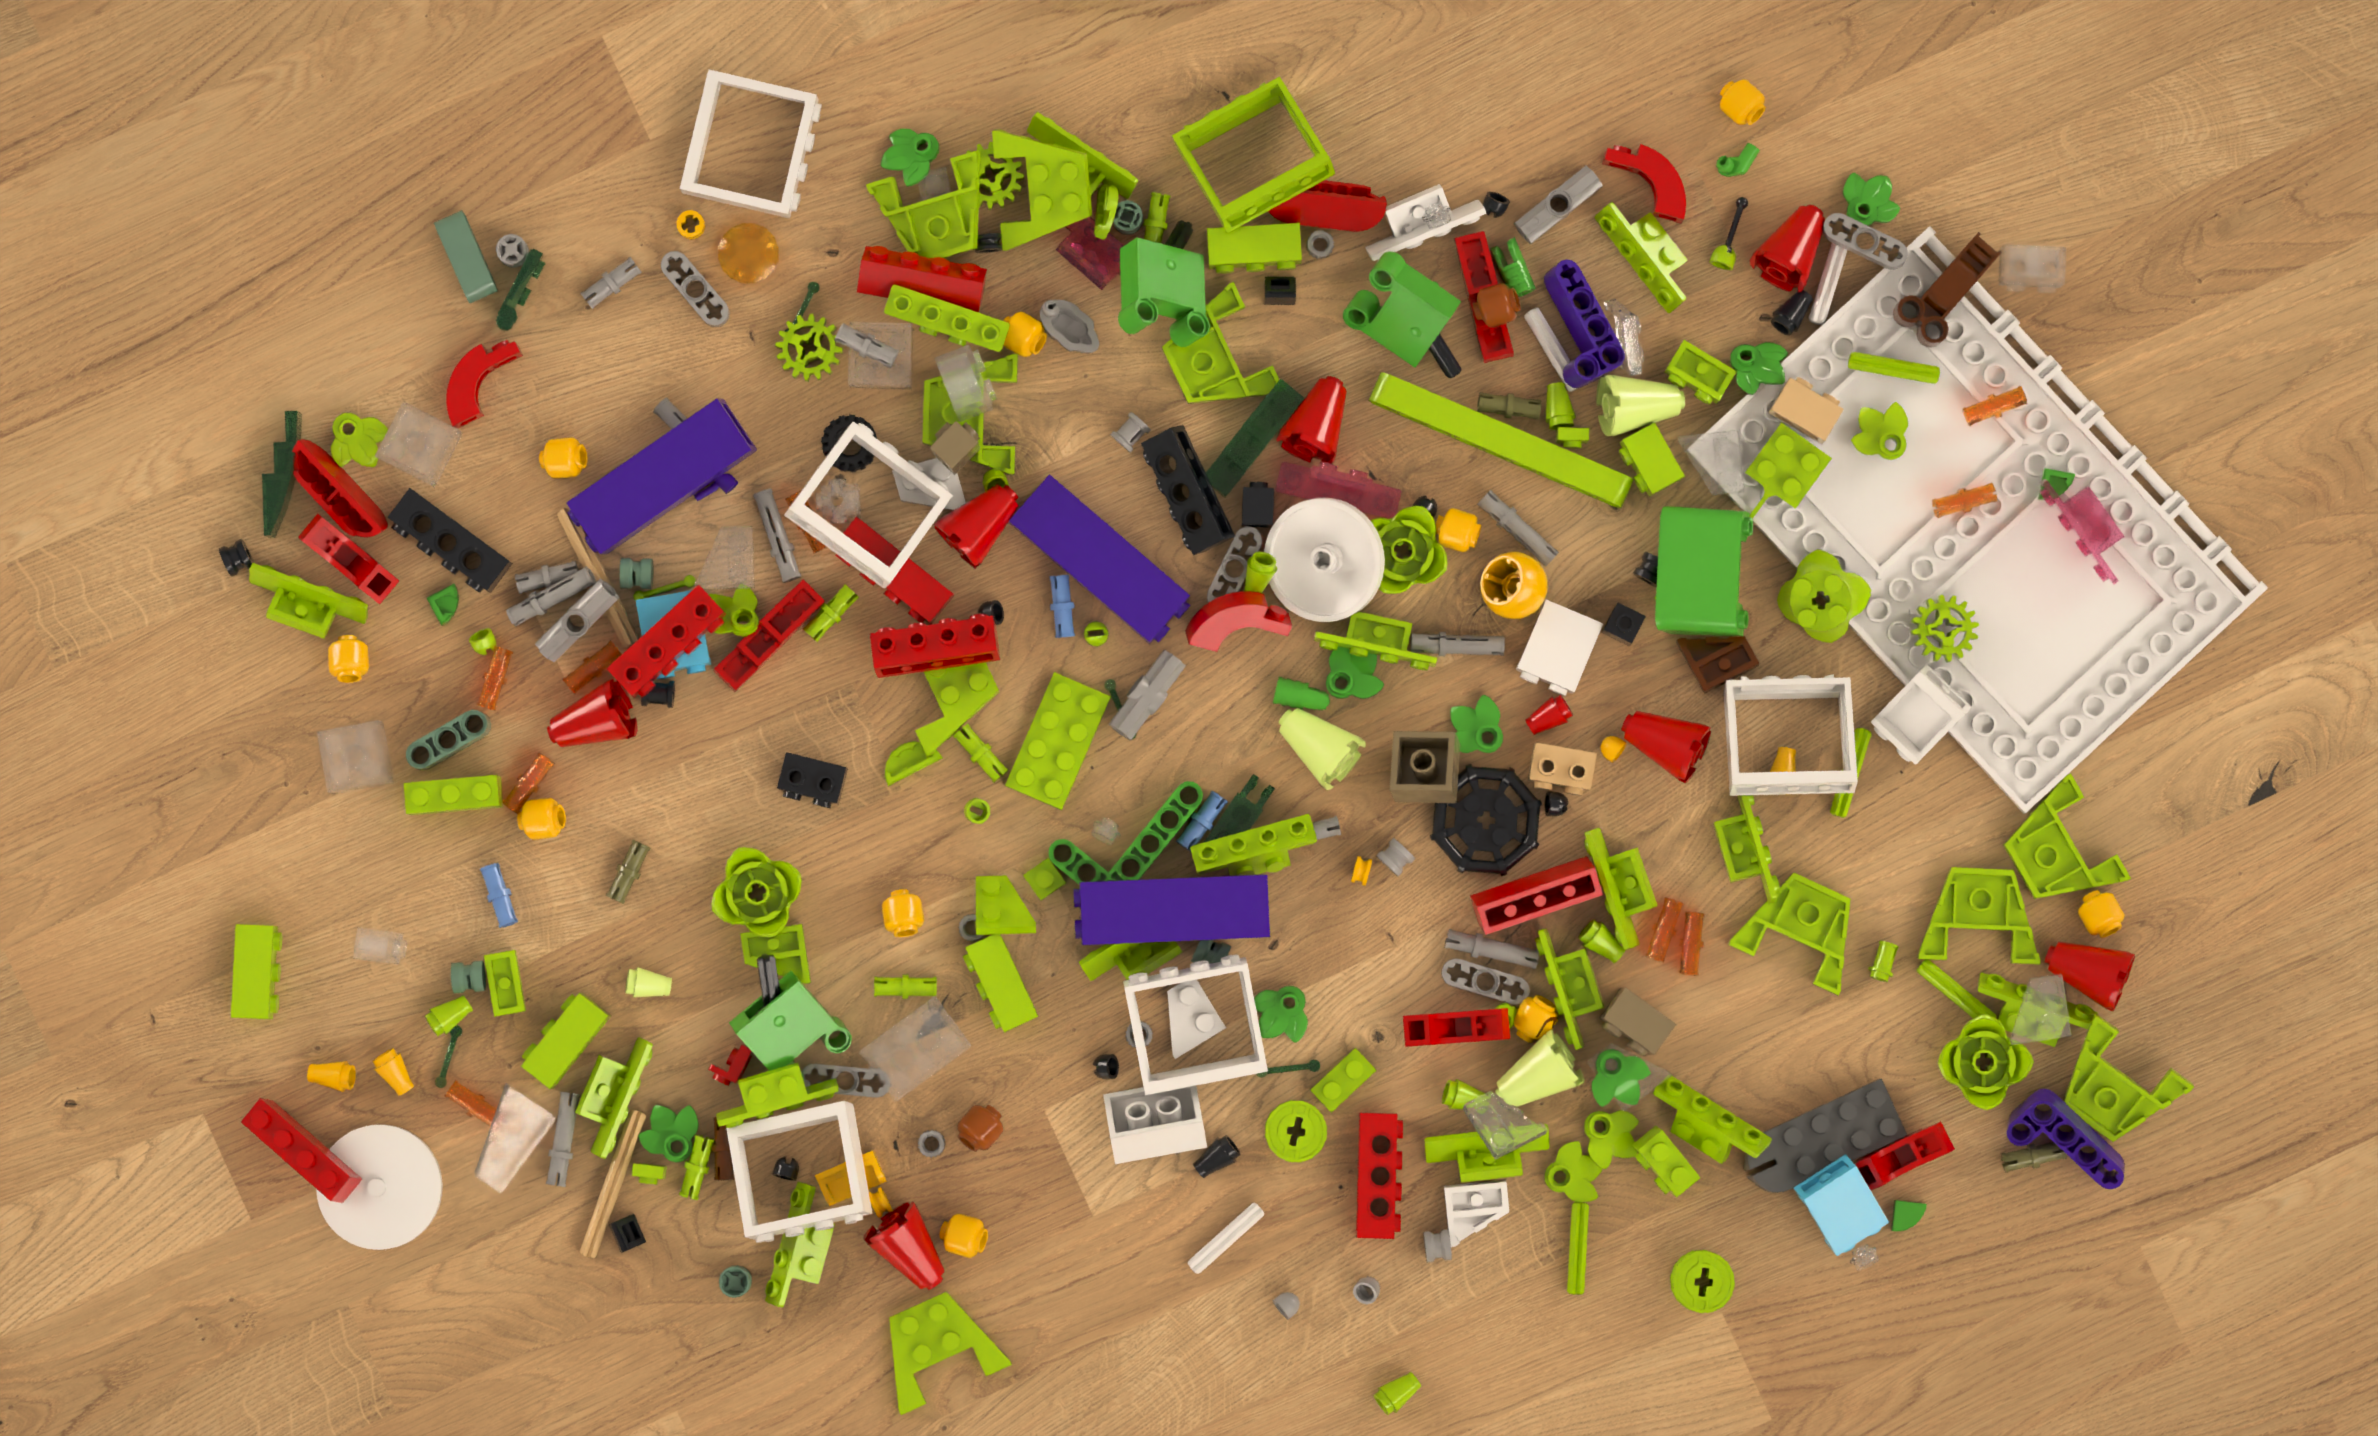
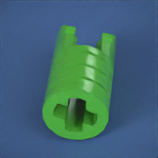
M1514 237L1507 242L1514 263L1507 264L1504 254L1498 246L1490 249L1504 284H1507L1509 288H1515L1518 297H1522L1533 292L1536 287Z
M1278 677L1273 704H1281L1282 706H1290L1291 708H1300L1302 710L1305 707L1323 711L1330 704L1327 691L1324 692L1317 688L1308 687L1309 683Z

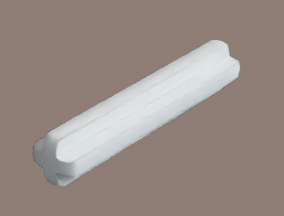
M1834 243L1831 244L1809 315V321L1818 325H1823L1826 322L1847 253V249Z
M1533 308L1524 315L1525 320L1562 382L1565 383L1567 390L1572 392L1578 389L1570 387L1564 381L1563 369L1571 361L1540 309Z
M1252 1203L1188 1261L1189 1267L1196 1274L1201 1273L1264 1216V1211L1258 1204Z

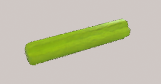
M1851 352L1848 360V368L1932 384L1938 382L1940 368L1937 366L1859 352Z
M1856 728L1854 730L1857 780L1872 735L1871 731L1864 728ZM1835 793L1830 813L1837 817H1846L1854 793Z
M1926 959L1918 966L1917 972L1973 1019L1983 1014L1996 1018L1995 1013L1933 962Z
M1574 1202L1571 1210L1567 1292L1573 1295H1582L1585 1289L1589 1205L1583 1202Z

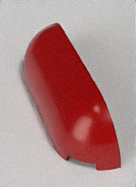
M1324 180L1268 212L1277 220L1288 224L1300 223L1303 226L1360 232L1371 229L1382 220L1386 212L1387 200L1385 196L1378 197L1372 194L1371 187L1365 185Z
M301 439L297 441L292 450L294 452V477L343 531L351 536L368 538L376 536L387 529L388 522L381 509L324 449L309 440Z

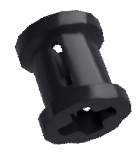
M670 680L669 683L654 682L656 686L647 695L641 697V706L662 704L667 705L668 708H673L675 681Z

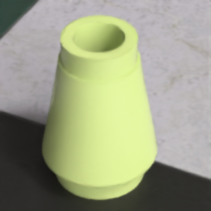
M639 967L636 970L629 969L625 993L633 994V998L670 996L672 978Z

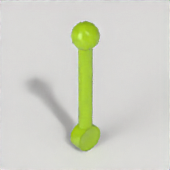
M687 575L684 580L645 592L637 590L633 594V598L636 601L683 586L692 588L696 584V579L692 575Z

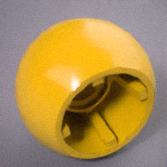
M1508 552L1493 558L1484 569L1480 581V592L1488 608L1498 616L1508 619H1520L1533 614L1544 602L1548 589L1547 576L1540 563L1530 555L1521 552Z

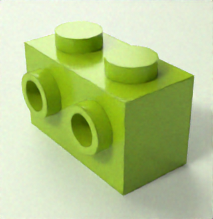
M1655 422L1628 436L1619 443L1622 447L1618 450L1626 466L1631 464L1637 475L1633 478L1641 493L1647 492L1648 496L1651 497L1685 477Z
M1656 1125L1632 1144L1638 1152L1634 1157L1646 1171L1649 1168L1652 1169L1657 1176L1654 1182L1665 1195L1670 1192L1675 1197H1678L1701 1178L1664 1131Z

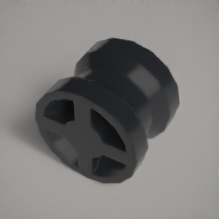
M243 539L237 540L229 548L225 546L219 548L221 559L231 577L237 575L239 570L243 568L250 569L252 563H254Z
M1644 552L1642 556L1643 562L1640 567L1634 570L1633 574L1642 581L1657 587L1658 557Z

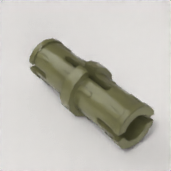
M1480 392L1477 412L1501 414L1505 418L1520 416L1539 420L1541 400L1514 397V394L1510 393L1504 396Z
M632 840L622 865L618 864L616 868L618 873L606 896L622 904L625 903L634 880H638L641 875L638 872L648 851L651 849L650 847Z
M2054 1142L2035 1146L2033 1143L2027 1145L2026 1149L2001 1153V1161H2004L2002 1165L2005 1173L2032 1166L2033 1169L2039 1168L2042 1163L2067 1158L2066 1153Z

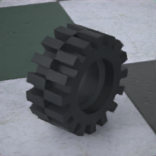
M851 414L849 416H839L836 420L833 419L830 425L823 431L824 435L821 440L825 457L852 422H855L857 425L861 423L870 428L874 433L873 436L877 439L871 424L864 418ZM861 446V449L854 455L841 453L832 466L844 472H856V470H863L866 468V465L871 464L874 455Z

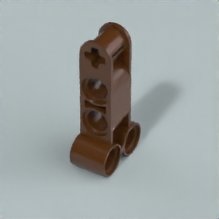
M1979 232L1921 298L1913 295L1905 296L1896 304L1893 310L1894 320L1902 327L1914 325L1918 327L1917 339L1925 347H1936L1947 337L1949 327L1944 318L2002 253L2000 250L1998 252L1980 238L1981 234ZM1905 304L1912 305L1916 309V317L1912 319L1905 317L1902 313V306ZM1932 324L1937 326L1940 332L1939 338L1931 339L1925 332L1926 325Z

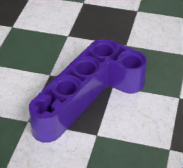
M1572 260L1560 261L1546 272L1544 284L1581 352L1578 357L1564 367V381L1572 388H1582L1604 377V375H1608L1619 367L1625 359V353L1579 266ZM1573 299L1578 301V303L1581 306V309H1578L1574 305ZM1588 327L1594 330L1595 337L1589 333ZM1602 354H1605L1609 358L1610 364L1605 362ZM1577 366H1580L1584 370L1585 376L1580 374Z
M2045 1088L2038 1089L2009 1115L2006 1133L2007 1138L2014 1145H2028L2044 1132L2101 1187L2116 1189L2123 1183L2125 1163L2122 1156L2053 1091ZM2039 1104H2047L2051 1107V1109L2048 1111H2040L2039 1109H2037L2036 1106ZM2025 1124L2029 1129L2020 1131L2014 1125ZM2061 1125H2069L2073 1128V1130L2070 1132H2063L2058 1127H2060ZM2084 1146H2091L2095 1148V1151L2092 1153H2085L2081 1150V1148Z

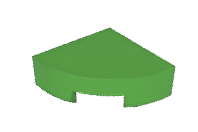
M2044 468L2038 500H2050L2063 494L2072 484L2075 474Z
M455 584L427 598L442 626L452 619L458 608L459 594Z
M1894 1200L1891 1231H1904L1916 1225L1924 1215L1927 1204Z

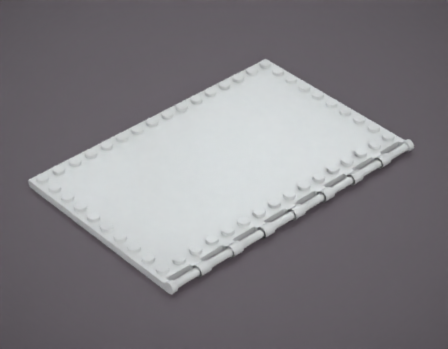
M1929 226L1906 247L1908 256L1902 267L1895 270L1886 268L1881 270L1781 363L1785 373L1784 384L1770 385L1760 383L1754 395L1747 394L1686 451L1742 511L1749 512L1750 514L1764 496L1765 491L1759 482L1745 472L1781 422L1832 458L1796 509L1780 497L1771 496L1754 516L1753 523L1796 569L1803 558L1811 552L1820 549L1832 554L1839 561L1843 571L1856 573L1869 584L1871 588L1869 601L1863 611L1849 621L1851 629L1904 686L1927 664L1971 706L1970 710L1948 733L2025 814L2265 592L2268 587L2262 581L2258 582L2230 552L2232 548L2220 536L2216 537L2188 507L2189 502L2177 490L2174 492L2145 461L2147 457L2135 445L2131 446L2103 416L2105 414L2104 411L2093 400L2089 401L2061 371V365L2051 355L2047 356L2019 326L2020 322L2009 310L2005 311L1978 281L1969 291L1996 319L1993 324H1990L1965 296L1944 318L1949 327L1948 335L1936 347H1925L1918 341L1916 335L1918 327L1916 325L1902 327L1897 324L1893 316L1896 304L1909 295L1921 298L1942 274L1940 269L1925 255L1920 247L1926 244L1947 267L1955 259L1953 254L1935 236L1936 232ZM1905 304L1902 306V313L1905 317L1910 319L1916 317V309L1912 305ZM1932 324L1926 325L1925 332L1927 336L1931 339L1939 338L1940 332L1937 326ZM2008 334L2038 364L2034 370L2004 339ZM1851 352H1859L1937 366L1940 368L1938 382L1932 384L1848 368V360ZM1797 377H1800L1813 385L1812 391L1821 396L1827 393L1840 401L1838 406L1844 410L1823 444L1818 443L1768 413L1789 378L1796 380ZM2052 379L2077 405L2080 411L2076 415L2046 384ZM1894 402L1899 403L1908 418V427L1904 433L1906 450L1903 455L1895 460H1886L1879 456V454L1865 455L1859 452L1854 447L1851 439L1862 432L1858 422L1860 409L1867 407L1885 414ZM2093 424L2123 455L2119 460L2089 430ZM1888 439L1885 441V447L1888 450L1895 449L1896 444L1893 440ZM2044 468L2074 473L2075 477L2072 484L2063 494L2050 500H2038ZM2135 470L2163 497L2165 501L2161 505L2131 475ZM2177 515L2206 543L2207 547L2203 551L2173 520ZM2220 560L2249 589L2245 596L2216 566ZM1819 591V594L1826 602L1830 600L1828 595L1824 596V592ZM1939 595H1944L1946 602L1949 601L1951 596H1956L1957 605L1966 601L1967 606L1964 610L1966 612L1975 611L1974 616L1970 618L1971 622L1979 623L1978 627L1972 629V633L1977 634L1978 639L1969 640L1973 649L1971 651L1961 649L1964 657L1958 659L1952 654V661L1947 663L1943 655H1941L1937 662L1933 661L1934 653L1932 652L1923 656L1922 652L1925 647L1923 645L1914 646V643L1919 640L1918 635L1910 634V631L1917 628V625L1912 623L1911 619L1913 617L1920 618L1921 616L1916 609L1919 606L1927 609L1926 600L1930 598L1936 604ZM1950 609V613L1958 621L1962 620L1958 613ZM1936 610L1929 614L1925 625L1932 624L1936 619ZM1943 621L1942 625L1931 630L1942 631L1946 637L1948 632L1958 627L1946 626L1945 621ZM1965 632L1956 635L1953 647H1956L1962 641ZM1927 637L1932 645L1939 648L1938 641L1932 637Z

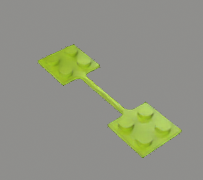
M1781 422L1745 472L1759 482L1765 491L1764 496L1749 517L1753 519L1765 501L1771 496L1780 497L1796 509L1832 458Z

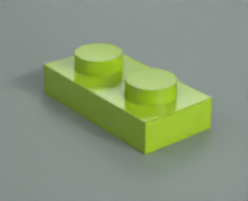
M516 950L484 955L494 1017L525 1012L526 1007Z
M1354 1048L1310 1091L1332 1113L1377 1070Z

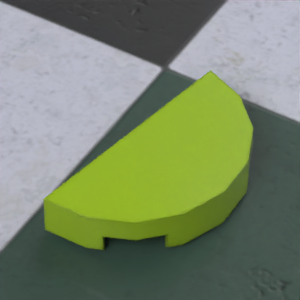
M1103 184L1098 188L1094 234L1095 237L1105 240L1110 231L1117 210L1119 197L1116 186Z
M912 741L901 744L891 752L886 762L885 778L888 787L943 759L938 751L927 757L920 742Z

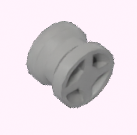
M508 234L499 239L496 245V253L504 265L517 268L526 263L529 258V248L521 237L515 234Z
M1395 838L1389 842V847L1385 851H1380L1376 855L1398 877L1403 872V867L1415 860V857Z
M1448 1229L1441 1230L1437 1234H1433L1430 1231L1423 1232L1427 1263L1434 1262L1436 1258H1443L1445 1261L1452 1260Z

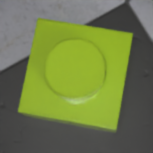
M1558 427L1556 430V443H1563V448L1579 449L1582 448V444H1587L1589 441V428Z
M1049 858L1023 875L1041 901L1066 884Z
M633 1163L632 1176L639 1177V1183L657 1185L658 1179L666 1178L667 1166Z

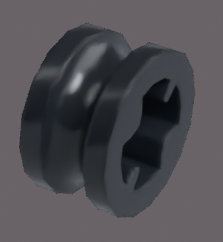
M988 233L978 235V246L975 252L992 253L1003 250L1002 245L998 243L999 239H1001V234Z

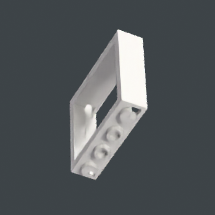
M708 69L680 185L681 192L790 219L791 212H796L800 203L801 194L796 193L799 181L804 182L807 174L808 164L804 163L806 151L811 152L814 145L815 134L811 133L813 121L819 122L822 104H818L819 99L817 95ZM721 84L805 104L781 203L698 184Z
M852 422L784 516L885 589L897 575L953 495L948 492L949 489L943 482L937 479L932 480L926 476L920 465L911 460L907 462L899 456L898 450L888 442L882 443L876 439L870 428L864 424L859 423L857 425L855 422ZM851 439L936 501L890 567L804 505Z
M1834 674L1824 678H1811L1808 675H1798L1793 677V679L1766 676L1762 679L1749 680L1748 677L1741 676L1740 680H1726L1724 708L1730 796L1855 792L1858 780L1850 677L1834 678ZM1838 698L1843 771L1739 773L1735 700Z
M1228 955L1222 957L1221 962L1209 964L1208 961H1198L1190 964L1191 968L1178 970V967H1167L1159 970L1160 974L1147 976V973H1136L1130 975L1129 980L1123 981L1145 1095L1268 1071L1246 957L1239 958V955ZM1239 971L1254 1054L1151 1074L1135 992Z
M841 1101L751 1121L733 1128H726L746 1238L756 1240V1243L771 1242L775 1240L774 1235L785 1233L786 1237L799 1236L804 1234V1229L815 1227L816 1231L826 1230L834 1227L833 1222L844 1220L845 1224H853L863 1220V1216L872 1214L855 1111L852 1103ZM838 1120L853 1204L758 1225L744 1141Z

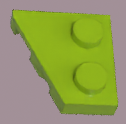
M1007 875L976 876V935L1036 933V922Z
M803 924L785 926L775 937L757 936L751 932L740 933L746 965L758 968V957L763 954L774 955L778 975L785 976L792 971L802 983H811Z

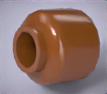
M1500 283L1479 290L1477 302L1473 303V309L1478 321L1483 319L1488 327H1496L1513 322L1517 317V312L1521 311V305L1515 288H1509L1507 284Z
M980 1105L972 1106L957 1124L959 1140L974 1152H977L978 1149L988 1150L1003 1133V1125L1000 1121L1001 1114L990 1105L986 1107Z

